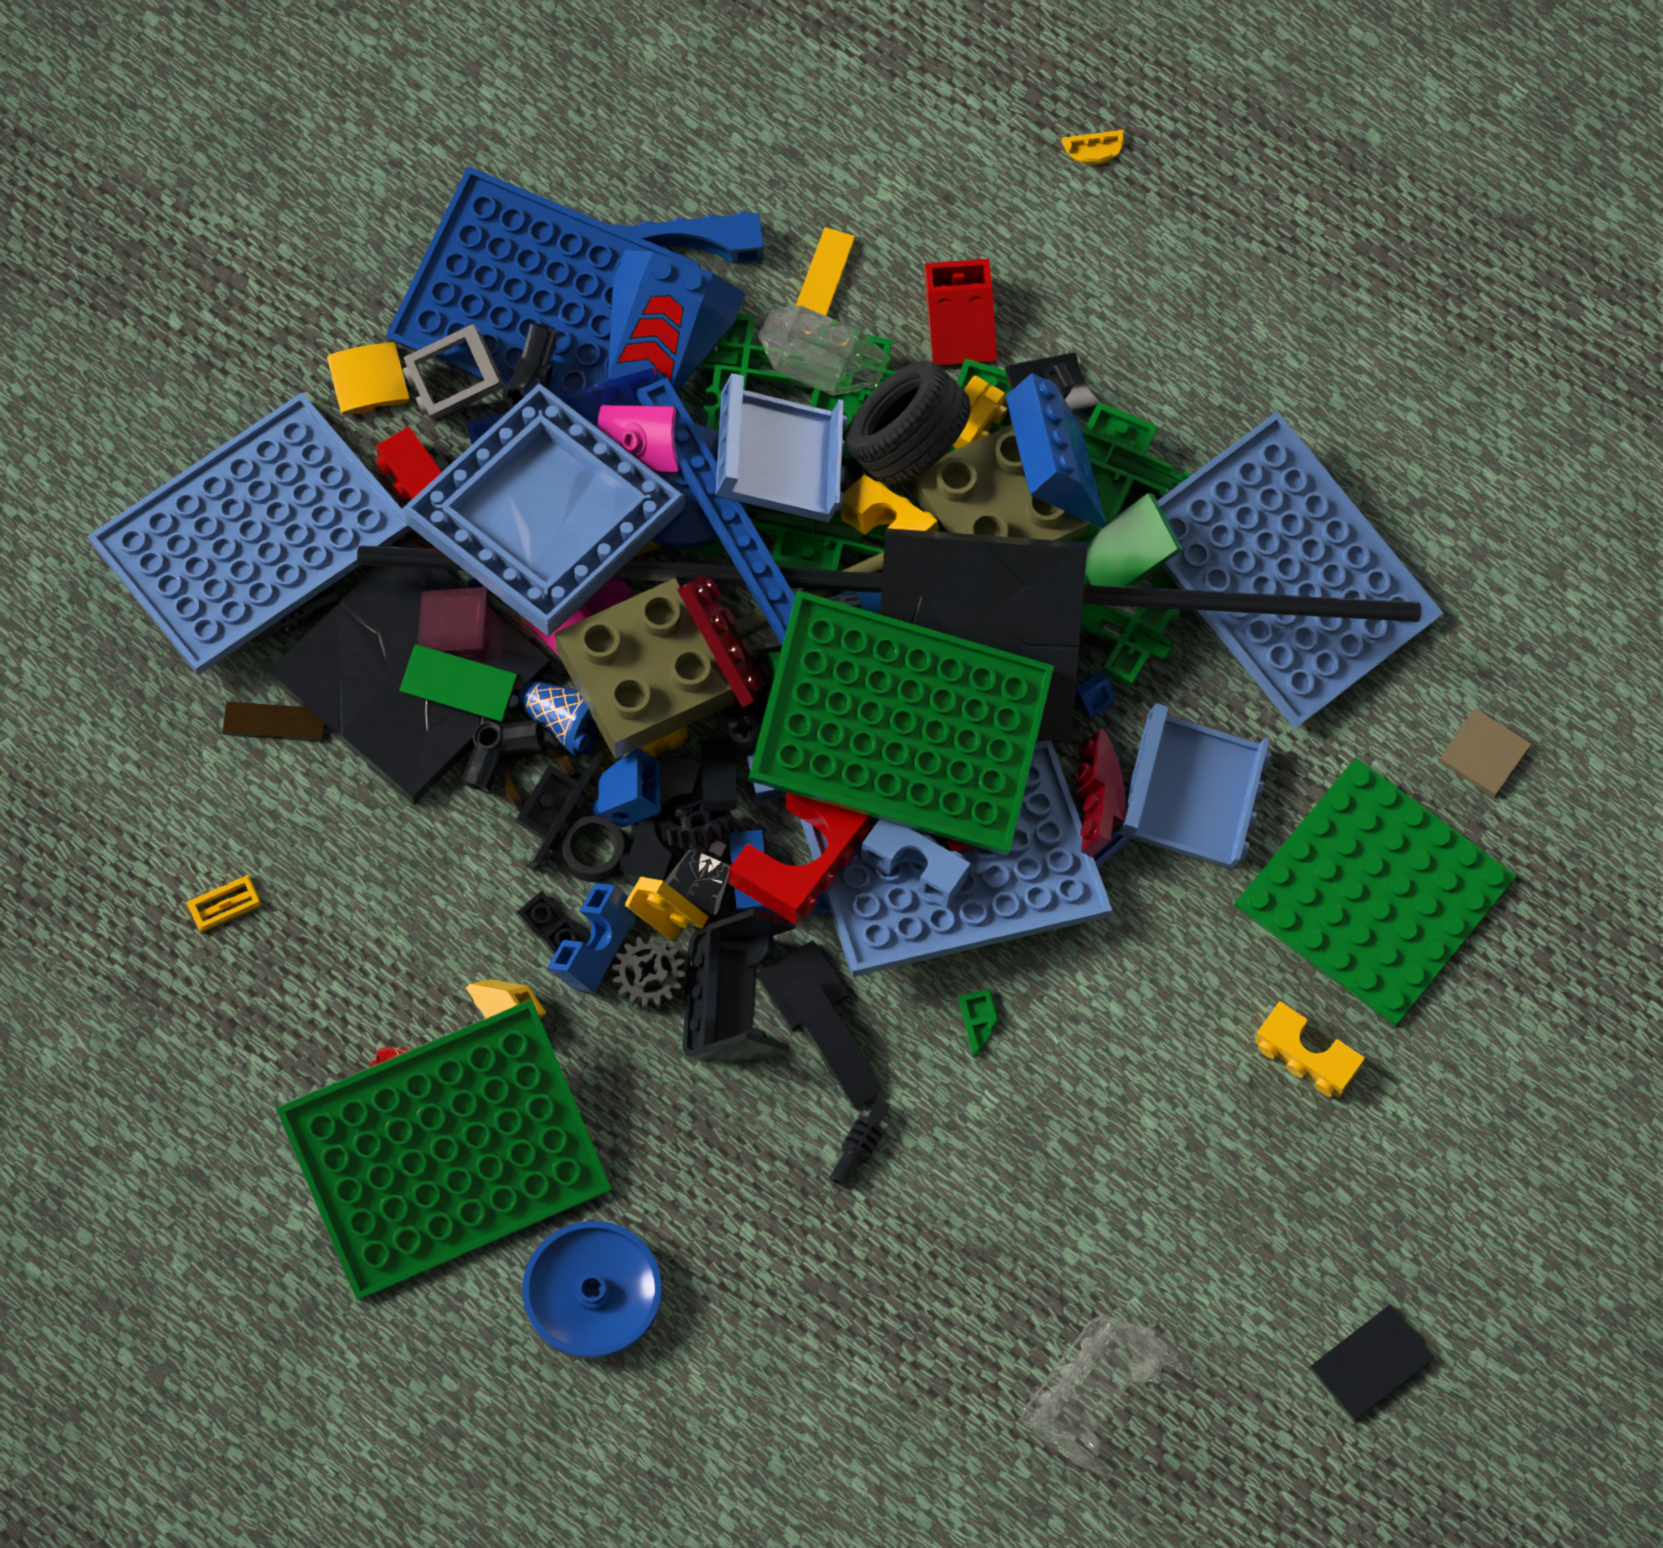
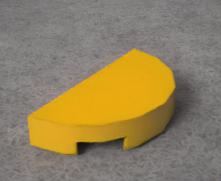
M1124 130L1062 138V144L1065 151L1075 161L1085 165H1101L1110 162L1120 153L1124 145Z

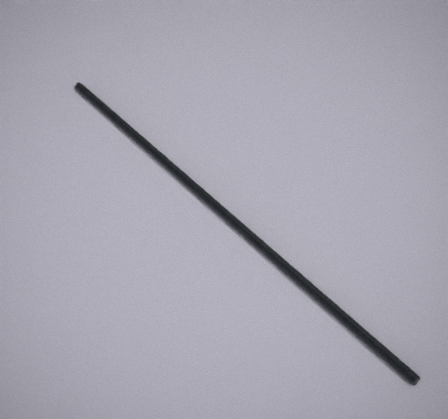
M361 545L357 550V562L360 565L464 570L439 549ZM630 560L612 577V579L669 581L675 578L677 582L689 583L699 576L706 574L707 578L712 579L716 584L747 586L735 565ZM779 568L790 588L881 593L882 573ZM1084 584L1083 604L1409 622H1418L1421 618V604L1419 602Z

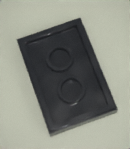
M1389 1304L1313 1363L1309 1369L1350 1419L1355 1422L1431 1363L1435 1357L1392 1305Z

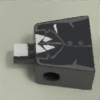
M719 841L710 843L705 854L689 848L664 880L666 884L709 916L707 921L710 923L720 920L730 887V865L723 862L729 848Z

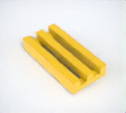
M249 875L186 902L200 934L262 906ZM244 886L248 890L230 899L223 900L203 911L198 912L197 907ZM250 897L252 898L251 901H248L242 905H239L206 921H202L203 918L215 914L223 909H226Z

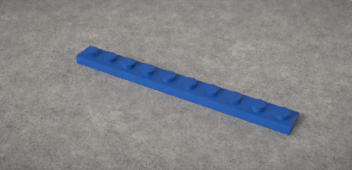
M668 378L638 389L637 397L642 406L674 407L677 410L674 440L677 458L681 467L680 471L779 642L783 645L795 598L793 592L741 503L736 500L715 496L717 462Z

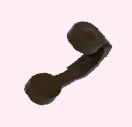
M543 746L542 750L509 754L504 761L506 786L503 789L507 799L516 811L521 810L524 803L511 780V773L515 764L521 759L524 765H527L530 762L526 757L527 755H543L550 758L562 772L574 779L577 777L576 771L564 753L559 755L551 748Z

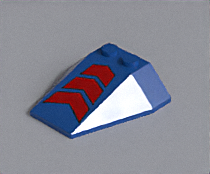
M625 250L613 279L608 380L638 390L668 378L677 393L733 327L746 293L716 274L653 251Z

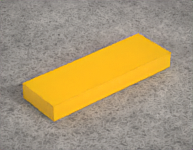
M824 227L794 313L822 322L826 321L852 250L855 236Z

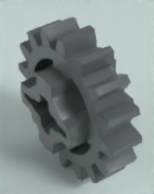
M651 936L649 942L644 944L642 939L638 937L636 940L637 946L632 947L626 943L624 945L626 954L617 953L615 955L616 961L620 965H612V974L617 976L613 979V986L621 987L619 990V997L621 999L630 996L629 1006L633 1007L637 1002H641L642 1009L646 1011L649 1003H654L658 1010L661 1009V1000L664 999L671 1004L673 1002L671 993H681L682 988L678 982L685 981V972L679 970L684 968V960H675L678 957V949L673 948L668 951L667 940H663L660 945L655 944L654 936ZM664 960L670 966L671 976L668 975V971L662 968ZM654 966V974L650 973L643 979V971L648 972ZM626 971L635 977L633 986L629 984L626 978ZM659 989L656 992L647 993L648 991Z

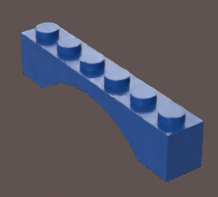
M739 212L731 216L707 215L701 219L687 220L685 218H676L670 222L655 223L653 221H644L639 225H610L660 247L684 246L701 249L718 255L730 263L763 260V241L759 213Z

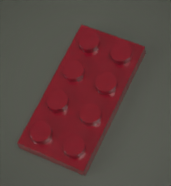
M703 574L678 588L677 591L742 708L770 691L767 686L769 680L766 673L761 667L755 665L751 657L753 652L750 644L744 637L740 638L734 627L736 626V620L732 612L728 608L724 609L719 600L720 592L716 583L712 579H708L706 574Z

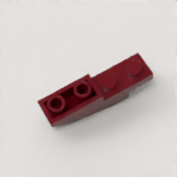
M1101 728L1090 738H1085L1081 743L1078 751L1080 763L1075 776L1077 780L1076 796L1086 800L1083 807L1085 811L1084 825L1080 832L1082 837L1081 852L1091 858L1111 841L1112 832L1125 821V790L1121 769L1107 732Z

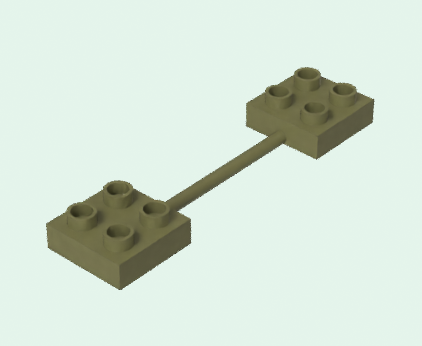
M1013 425L944 455L926 472L910 481L909 488L923 512L931 513L938 521L939 532L1080 542L1089 534V522L1030 495ZM884 552L843 571L883 573ZM675 578L555 632L556 651L582 699L588 706L615 759L735 704V693L677 591L680 586ZM816 589L799 590L822 598L845 592ZM758 609L736 619V626L734 627L740 638H745L769 627L770 624L761 609Z

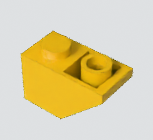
M490 979L472 983L466 987L475 1005L481 1010L485 1018L529 999L533 1000L540 1019L546 1014V1011L529 986Z

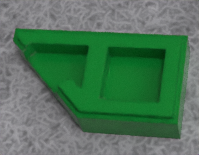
M991 989L957 997L972 1057L978 1056L999 1022Z

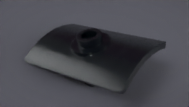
M1070 352L1005 366L1006 377L1011 391L1033 373L1056 384L1073 413L1095 409L1099 402L1084 381L1076 353Z

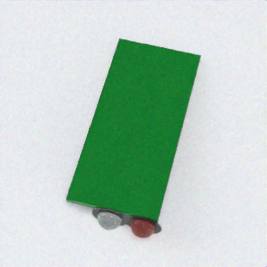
M415 644L399 691L502 722L506 709L510 710L511 707H515L518 704L515 692L523 688L524 681L520 674L517 675Z

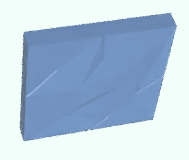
M539 383L403 507L402 513L404 522L549 637L685 509V497L676 488Z

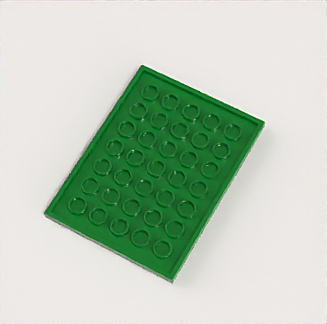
M797 591L748 781L1007 856L1010 853L1054 666Z
M532 999L275 1108L356 1300L612 1190Z

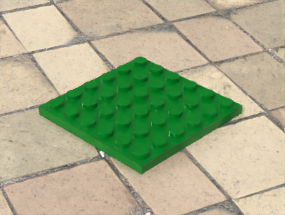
M1355 757L1237 899L1234 907L1396 1027L1513 883L1517 875Z

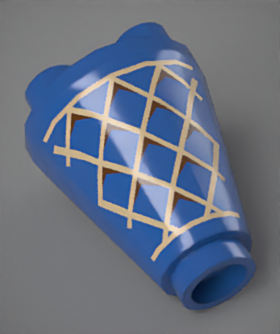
M531 681L523 685L517 697V704L522 706V710L533 720L538 719L542 723V728L570 754L577 757L586 753L591 756L600 744V738L594 735L599 728L578 689L543 682L533 683Z

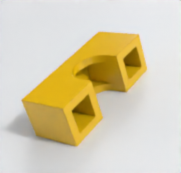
M865 474L844 492V501L840 510L841 520L864 535L874 527L882 524L890 525L888 528L939 532L938 521L931 513L921 511L912 505L907 498L899 497L888 490L880 481H874Z
M1279 1001L1256 1034L1254 1042L1258 1044V1050L1270 1059L1278 1057L1287 1063L1286 1068L1293 1075L1299 1078H1303L1305 1075L1314 1081L1315 1088L1323 1095L1328 1097L1335 1095L1340 1099L1361 1069L1365 1057L1338 1039L1323 1053L1309 1052L1300 1042V1036L1306 1028L1308 1019Z

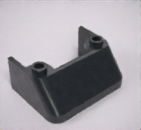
M751 909L695 930L690 938L688 947L682 1043L686 1056L699 1060L758 1062L789 1052V1045L768 1039L764 1030L752 1028L755 967L765 964L772 957L774 952V936L795 929V924L785 918L757 909Z

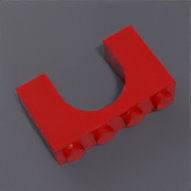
M787 792L786 810L816 827L826 838L828 843L826 850L818 859L809 864L791 866L780 863L752 845L747 844L729 867V884L796 925L803 916L808 917L817 904L816 898L822 890L827 892L836 879L835 873L841 866L846 867L851 862L855 854L854 848L860 841L864 842L874 828V825L872 824L871 816Z

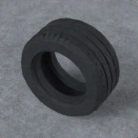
M928 361L911 363L879 385L858 409L847 430L848 451L882 484L894 486L905 484L931 468L957 441L970 417L969 396L937 363Z

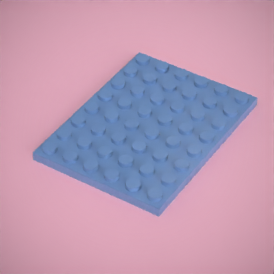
M301 392L89 534L87 538L194 672L200 675L360 566L357 562L359 546L388 547L413 529L404 522L400 506Z
M1278 411L1157 501L1183 549L1161 566L1182 590L1419 602L1421 604V618L1418 622L1197 610L1294 730L1444 614Z
M1043 740L1035 744L1010 853L1006 856L977 848L961 854L965 857L966 861L971 863L968 879L947 909L918 892L920 877L924 872L920 865L911 861L901 862L895 866L890 875H887L860 859L863 842L860 841L854 848L855 854L851 862L846 867L841 866L835 873L836 879L827 892H824L852 977L1111 917L1112 908L1093 857L1091 858L1081 852L1082 837L1080 832L1082 824L1051 740ZM872 817V824L875 826L879 819ZM800 818L813 860L815 861L824 853L828 843L824 835L816 827ZM910 828L921 835H929L938 845L945 848L939 836Z

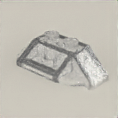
M804 306L772 308L758 334L774 371L831 395L853 392L866 387H877L890 361V357L861 330Z

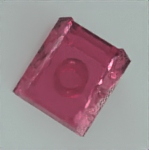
M477 587L423 591L418 645L441 652L457 650L463 657L477 655L481 648L484 647L486 641L488 588Z

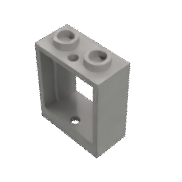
M474 324L403 357L407 367L403 368V372L411 386L416 385L420 396L416 397L422 413L424 415L429 414L435 420L505 387L484 338ZM467 341L484 381L435 404L418 364Z

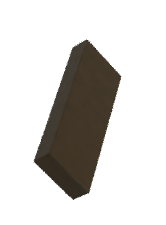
M226 702L223 735L323 742L324 724L304 707Z

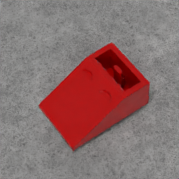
M989 259L925 263L924 287L932 362L937 363L940 367L963 365L965 358L982 364L997 363L993 291Z

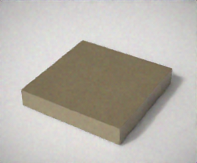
M1475 708L1438 762L1495 798L1529 750L1531 743Z

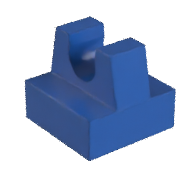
M1098 672L1096 675L1090 673L1085 677L1087 681L1080 687L1076 685L1075 700L1080 705L1084 714L1090 719L1116 701L1108 678L1101 672Z

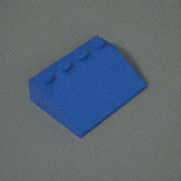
M1031 373L1006 395L1029 493L1031 496L1103 528L1106 525L1081 426L1056 384L1049 379H1043Z

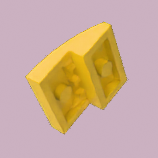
M395 342L360 346L336 352L327 357L341 415L364 414L372 412L375 407L398 406L409 401L410 398Z

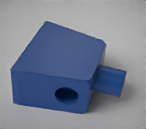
M640 748L629 752L601 774L599 778V798L589 804L592 816L604 817L619 827H627L660 813L661 762Z

